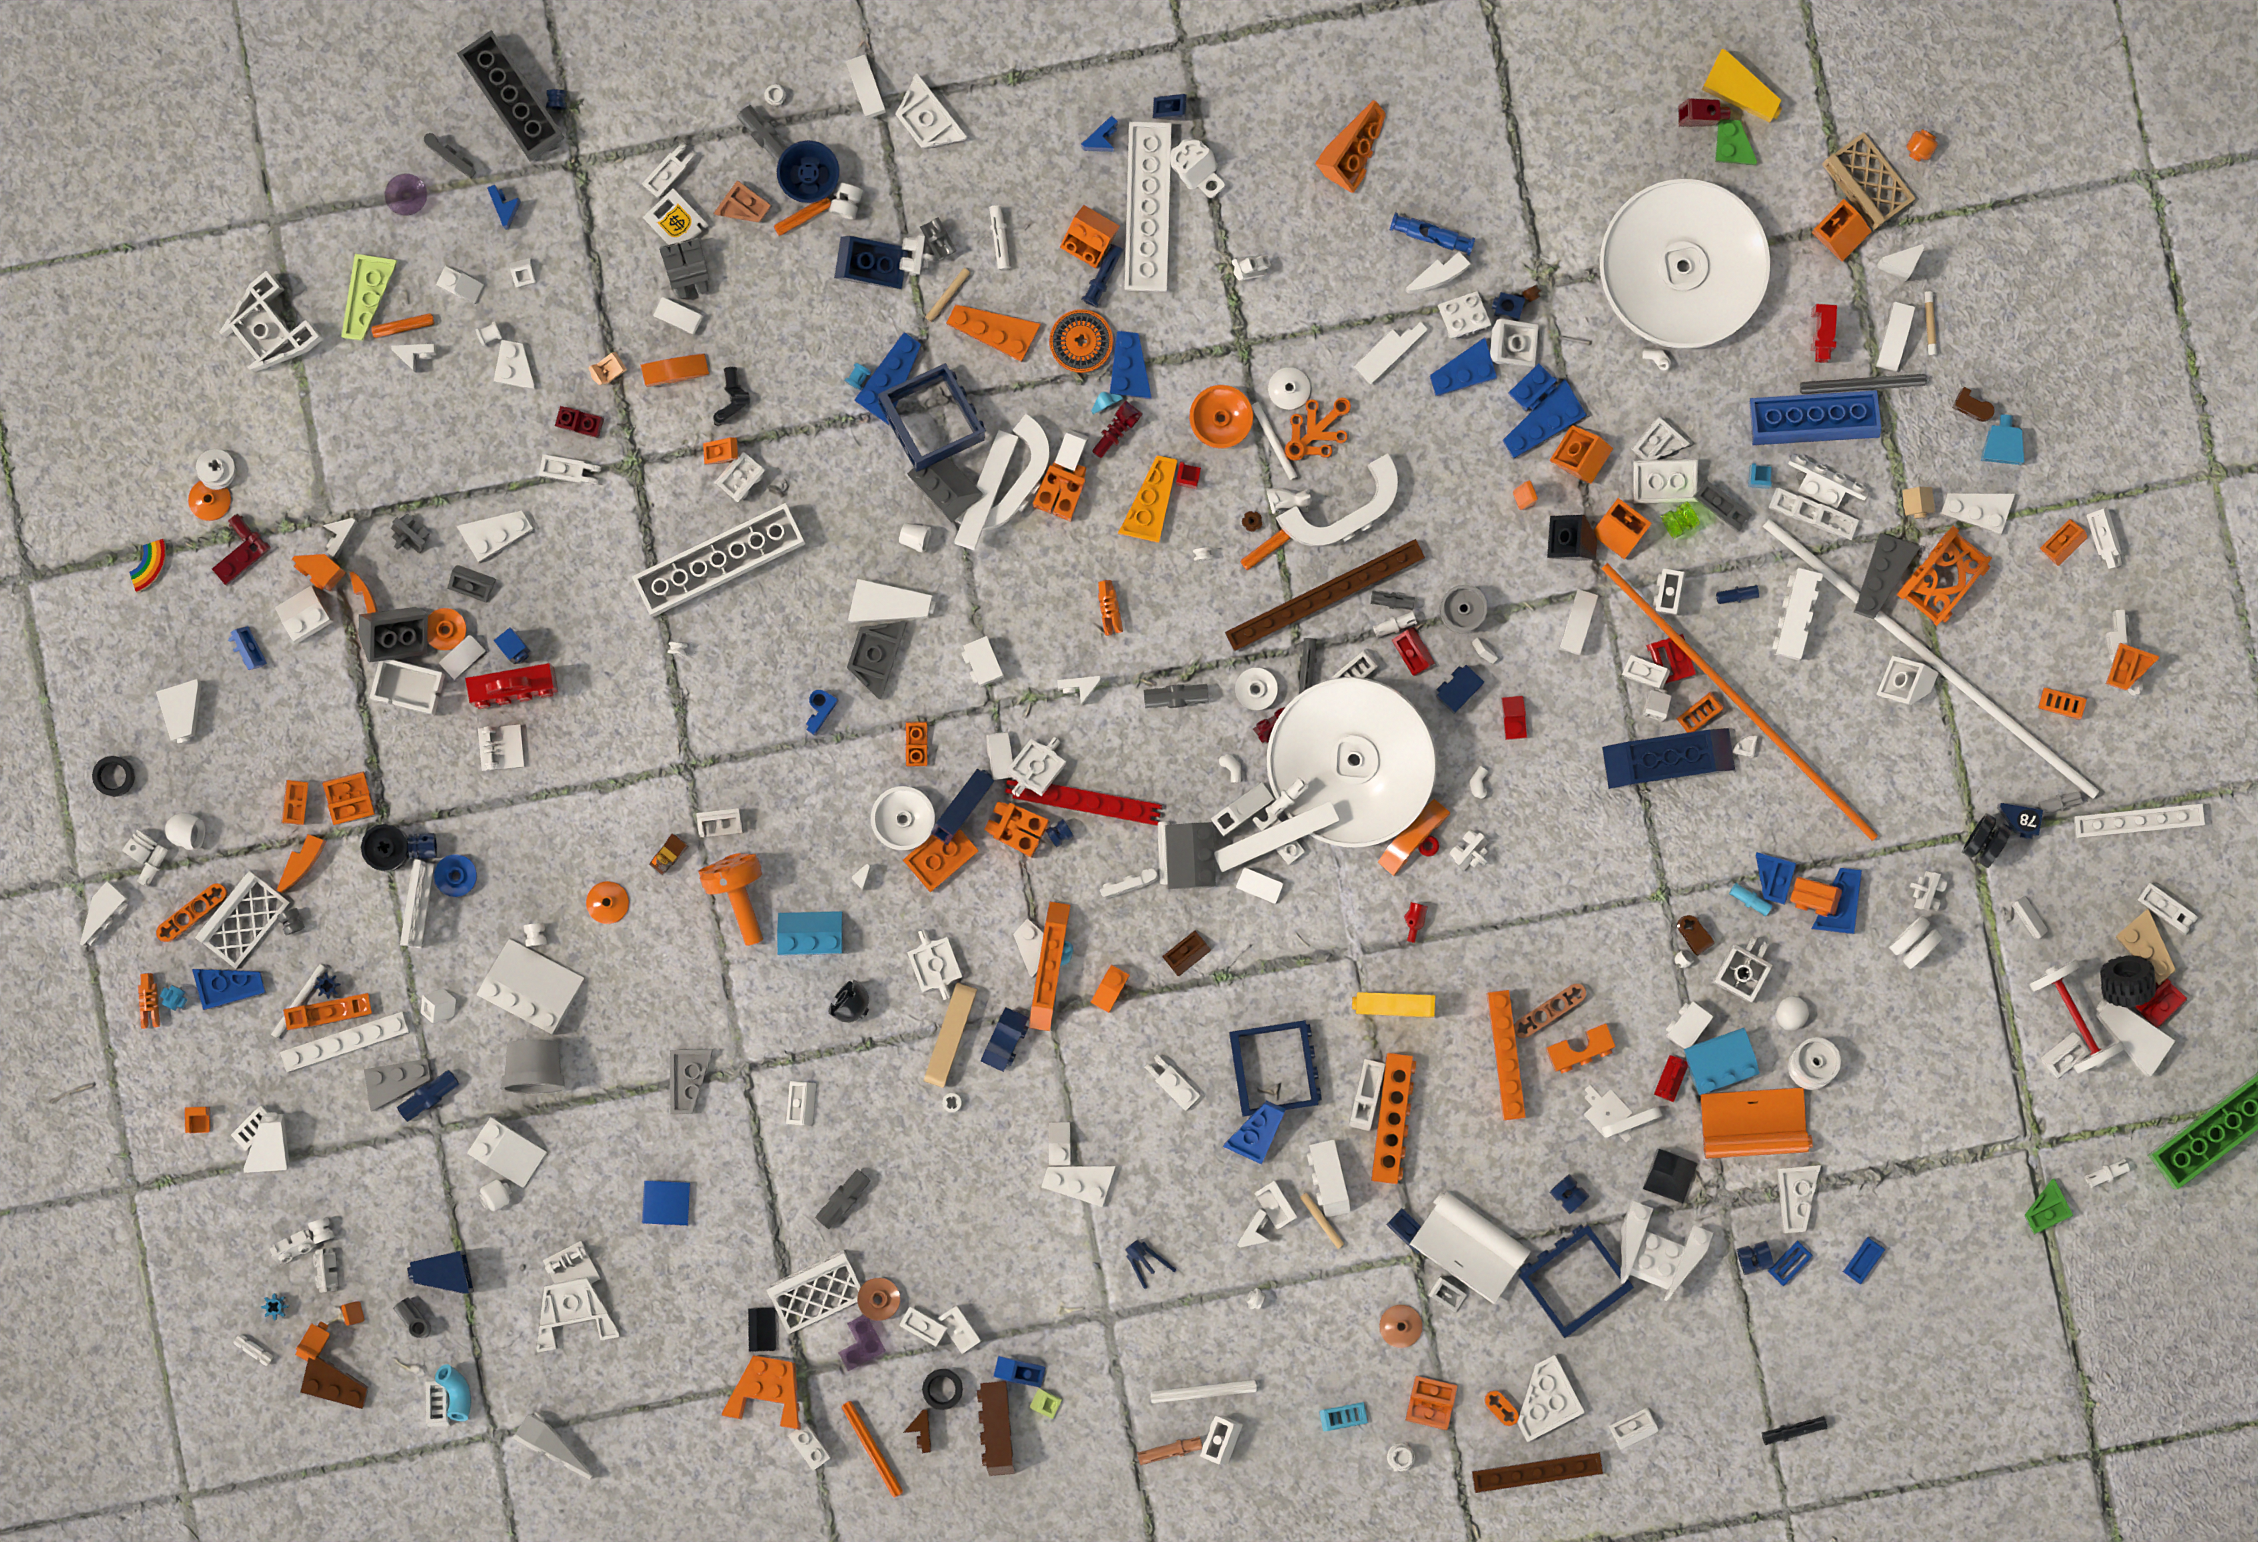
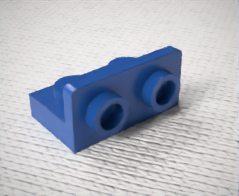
M1538 363L1508 394L1525 412L1529 408L1534 410L1541 403L1539 398L1543 394L1548 396L1556 388L1554 384L1557 379L1552 377Z

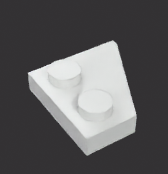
M1026 919L1013 935L1028 973L1033 977L1038 971L1044 933L1029 919Z

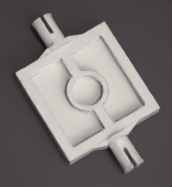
M1053 737L1047 746L1041 745L1032 739L1029 740L1006 771V774L1018 782L1012 790L1014 795L1016 794L1019 797L1025 788L1033 790L1040 796L1047 790L1066 765V761L1054 752L1061 743L1058 739L1056 740Z
M927 929L923 930L924 936L922 931H919L922 944L917 949L907 953L922 992L930 989H940L943 1000H946L947 997L949 999L952 996L947 985L954 980L962 978V974L948 937L938 941H930Z

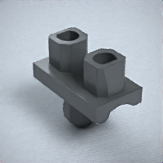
M939 217L920 226L938 261L957 251Z
M409 514L404 515L400 519L396 517L391 527L395 532L392 538L397 541L394 548L398 550L403 547L408 551L412 547L416 552L420 553L424 549L430 533L423 527L416 533L410 528L415 524V520Z

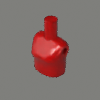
M1414 902L1410 903L1409 910L1404 915L1407 926L1410 928L1407 937L1408 942L1415 943L1418 930L1422 929L1425 924L1428 906Z

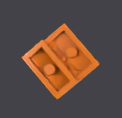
M364 771L323 781L322 784L333 825L375 815Z
M1415 1376L1405 1421L1447 1431L1457 1385Z

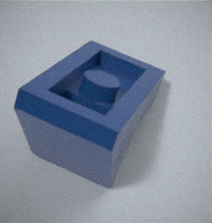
M1113 116L1109 117L1081 143V148L1084 151L1114 152V148L1105 137L1110 138L1118 130L1116 128L1118 121Z
M494 184L487 187L502 226L506 230L510 228L521 200L516 198L503 203V201H506L502 188L498 190Z

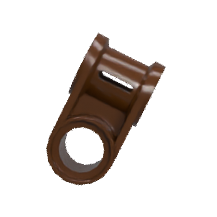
M1687 915L1678 920V931L1696 956H1699L1715 944L1712 937L1695 916ZM1685 920L1692 921V924L1690 925L1691 930L1689 928L1684 929L1683 926H1685L1686 924Z

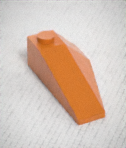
M1373 100L1325 147L1315 163L1326 178L1351 193L1355 192L1365 177L1367 170L1364 168L1367 159L1372 157L1373 151L1371 148L1374 139L1379 137L1386 117V113L1377 101Z

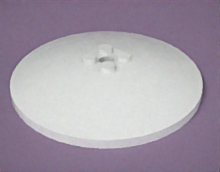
M1675 179L1645 188L1631 197L1618 210L1603 238L1599 270L1606 298L1613 311L1628 328L1655 344L1671 348L1690 349L1708 346L1729 337L1751 318L1761 303L1767 288L1770 274V254L1762 226L1750 208L1737 196L1709 182L1694 179ZM1680 261H1685L1689 265V270L1681 272L1678 270L1677 264Z
M1342 677L1315 684L1295 697L1286 706L1271 732L1267 750V770L1276 800L1281 796V792L1287 790L1298 778H1301L1308 786L1295 799L1296 802L1293 805L1290 804L1284 810L1289 818L1328 801L1332 802L1339 821L1314 831L1309 835L1332 845L1364 847L1384 842L1398 835L1419 816L1433 790L1437 758L1429 727L1416 707L1407 698L1393 688L1374 680L1359 677ZM1351 754L1359 756L1360 763L1358 765H1353L1349 761Z

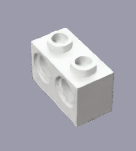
M807 1422L801 1426V1430H795L788 1435L813 1471L832 1457Z

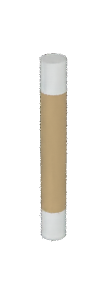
M1928 291L1924 292L1929 356L1937 355L1933 292Z

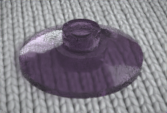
M405 173L395 176L389 181L385 189V201L388 207L399 215L409 216L419 212L427 200L425 184L420 178L412 174ZM408 192L411 194V197L406 200L403 198V195Z

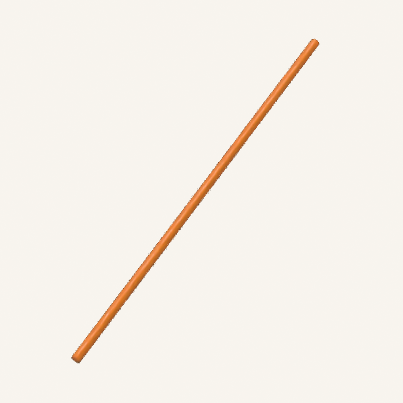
M1608 563L1601 568L1871 841L1878 836Z

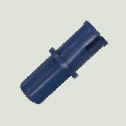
M1757 585L1742 588L1736 586L1735 589L1716 593L1718 604L1736 601L1741 603V600L1759 598Z

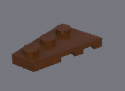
M317 1356L315 1360L308 1357L300 1393L363 1409L369 1387L348 1373L340 1371L331 1362H326Z

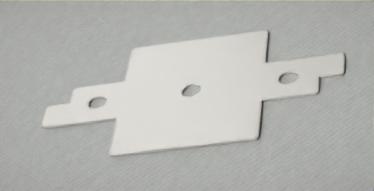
M1591 1085L1585 1089L1588 1093L1585 1099L1592 1107L1584 1116L1602 1135L1601 1128L1624 1120L1632 1114L1630 1109L1612 1090H1609L1601 1097ZM1631 1129L1620 1132L1618 1135L1627 1142L1631 1139V1136L1628 1134Z

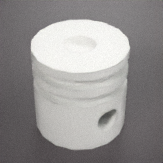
M136 829L137 833L132 835L133 838L128 840L122 851L137 862L144 864L152 853L150 850H154L153 846H157L158 843L142 831Z

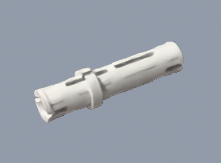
M1002 205L989 207L992 224L990 231H993L997 270L1011 268L1005 232L1007 224L1004 223Z

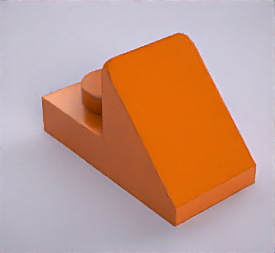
M735 437L703 443L704 464L731 463L734 459H738L737 438Z

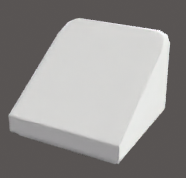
M530 258L510 263L515 287L536 283Z
M868 864L864 865L852 876V879L862 890L865 888L871 869Z

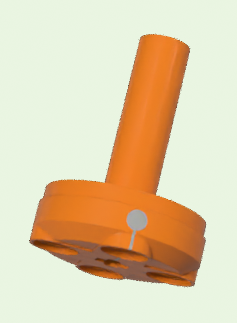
M736 853L706 866L698 872L706 894L727 892L746 946L761 942L763 936L745 885L752 883L762 876V867L756 854Z

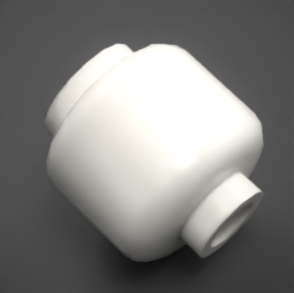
M493 1180L481 1187L478 1197L486 1210L497 1211L509 1204V1195L512 1192L506 1182L502 1184L499 1180Z

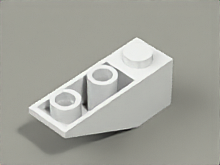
M1261 782L1212 817L1210 821L1213 822V825L1222 837H1225L1272 802L1274 798Z
M107 881L92 897L80 942L82 946H92L98 940L100 931L108 929L114 922L112 918L117 913L121 914L128 906L126 903L130 899L111 882Z

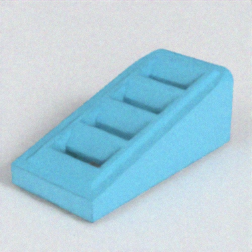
M1364 1402L1319 1411L1323 1432L1368 1423ZM1354 1408H1357L1359 1421H1356ZM1345 1410H1348V1411H1349V1416H1350V1421H1351V1422H1349V1423L1347 1422V1417H1346V1411H1345ZM1338 1411H1340V1417H1341V1422H1342V1424H1339V1422H1338V1417H1337V1412H1338ZM1329 1413H1331L1333 1426L1330 1423Z

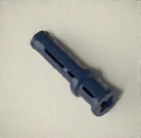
M1111 244L1095 279L1090 280V287L1086 295L1081 298L1083 302L1098 308V302L1103 292L1107 290L1106 283L1120 255L1124 251L1122 248Z

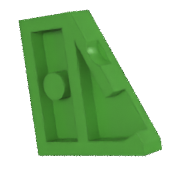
M2055 1179L2049 1182L2024 1215L2034 1235L2073 1216Z

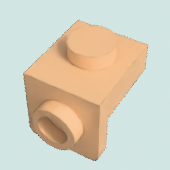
M616 352L611 353L598 364L591 365L588 368L592 379L598 385L610 383L627 370Z

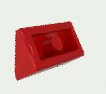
M1413 627L1391 640L1413 676L1435 664V661Z

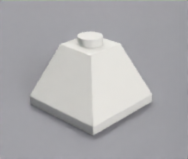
M1892 656L1876 695L1912 705L1931 693L1938 672L1925 664Z

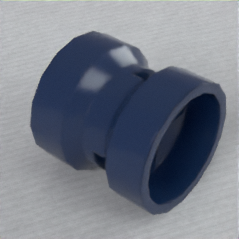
M1064 819L1060 820L1055 827H1049L1045 830L1056 848L1062 845L1064 840H1070L1074 837Z

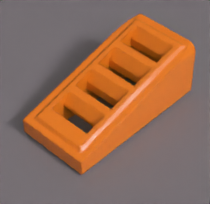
M1530 480L1524 482L1513 491L1520 510L1535 505L1538 500Z
M2043 688L2038 708L2080 720L2087 699ZM2051 694L2053 695L2051 704L2047 706L2048 696ZM2057 697H2061L2059 707L2054 708ZM2066 699L2070 700L2067 711L2063 710ZM2074 702H2078L2076 712L2074 713L2072 712Z
M1710 691L1676 719L1687 733L1695 732L1723 710L1724 707ZM1709 700L1716 709L1712 711L1705 701ZM1700 705L1708 712L1707 716L1700 710ZM1695 710L1702 719L1700 722L1692 714V711ZM1687 715L1695 724L1694 727H1692L1685 719Z

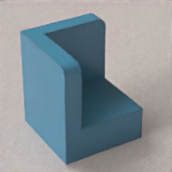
M1752 463L1749 466L1748 487L1769 489L1772 486V467L1756 466V463Z

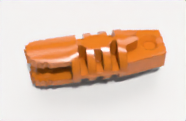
M1112 580L1098 582V599L1105 635H1112L1113 626L1116 633L1123 632V626L1119 613L1117 594Z
M152 973L140 974L141 985H138L141 1028H148V1011H151L153 1026L160 1027L157 984H154Z

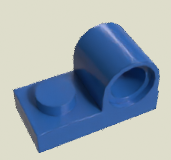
M815 690L809 697L810 705L818 713L816 716L814 714L811 715L806 723L808 726L806 730L814 736L838 703V699L823 690ZM818 695L825 697V703L822 706L814 704V699Z

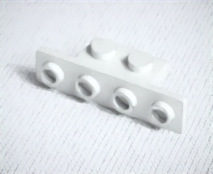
M1791 455L1788 464L1807 473L1799 487V492L1834 509L1838 508L1845 492L1864 501L1866 500L1869 490L1863 484L1849 481L1844 475L1833 473L1822 464H1814L1803 455Z

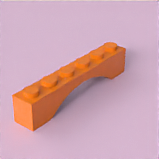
M1509 990L1488 992L1486 994L1496 1056L1502 1119L1505 1121L1526 1118Z

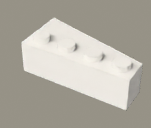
M1798 568L1793 575H1789L1787 587L1790 588L1789 594L1784 596L1782 608H1785L1783 616H1779L1777 624L1780 632L1778 637H1774L1772 649H1775L1774 655L1798 661L1801 660L1808 635L1807 626L1810 625L1813 616L1812 605L1815 604L1819 593L1817 584L1819 581H1822V573Z

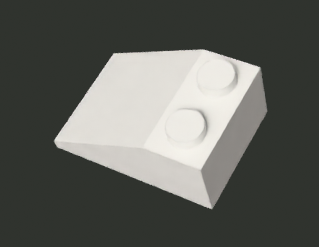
M490 1117L467 1153L524 1188L547 1152L496 1118Z

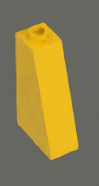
M1722 48L1702 90L1769 123L1772 118L1777 119L1782 110V107L1779 106L1781 99L1729 52Z
M1357 992L1356 997H1352V1010H1356V1014L1433 1018L1435 1014V995Z

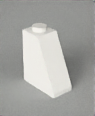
M197 679L156 692L170 740L178 744L190 741L189 737L195 736L202 686L201 681Z
M271 1112L262 1115L244 1166V1173L287 1170L289 1154L284 1114Z

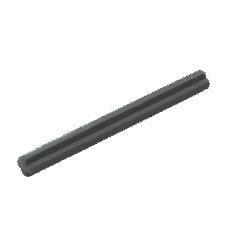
M1925 374L1808 381L1800 383V393L1809 394L1924 386L1927 379Z

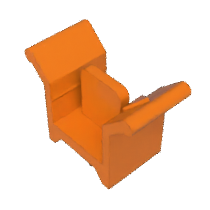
M321 1321L317 1326L311 1323L297 1346L295 1355L307 1362L308 1357L315 1360L330 1338V1333L326 1332L328 1325Z

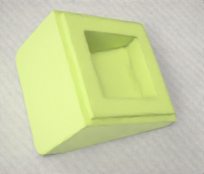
M1039 1388L1030 1404V1408L1053 1419L1062 1399Z

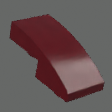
M560 406L555 427L599 439L604 418Z

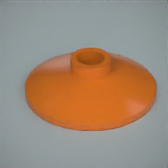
M199 481L190 490L188 503L195 516L202 520L214 521L223 517L229 510L231 495L227 487L220 490H212L206 487L202 481ZM211 495L212 500L208 503L205 502V497Z
M441 608L433 611L428 616L427 642L432 647L443 651L452 650L464 640L466 623L457 611L450 608ZM445 626H448L450 628V631L447 634H444L442 632V629Z
M605 881L596 884L589 891L586 907L590 916L597 922L612 924L621 920L627 913L629 898L624 888L619 884ZM604 899H610L611 903L609 906L603 905Z

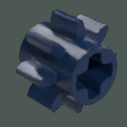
M325 972L324 979L317 977L319 985H315L314 988H319L318 996L324 993L327 999H330V993L333 992L338 995L335 988L340 986L341 983L334 981L337 977L336 975L329 978L328 973ZM325 980L333 983V987L329 989V992H326V988H322Z

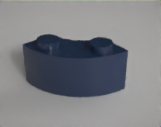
M1005 1007L983 1053L981 1062L1004 1072L1007 1065L1011 1066L1016 1057V1054L1013 1053L1020 1037L1024 1039L1029 1027L1025 1026L1029 1017Z

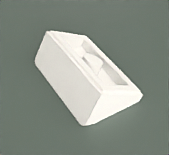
M468 635L439 664L455 680L486 651L472 635Z
M1244 867L1236 888L1275 904L1284 883Z
M2025 896L2012 903V907L2034 939H2039L2048 932V929Z
M2073 1032L2046 1053L2041 1060L2058 1079L2071 1069L2075 1063L2087 1056L2090 1051L2083 1040Z
M790 1081L786 1124L812 1126L816 1092L815 1083Z
M1648 1408L1609 1426L1620 1450L1658 1432L1657 1425Z

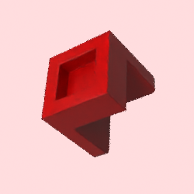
M1180 462L1176 485L1197 489L1201 468L1185 465L1184 462Z

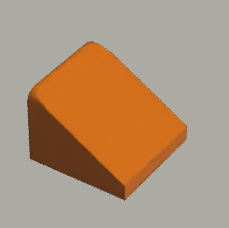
M360 1301L341 1306L345 1325L349 1326L365 1320Z

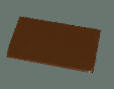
M1194 930L1164 954L1162 958L1179 977L1208 954L1211 949Z

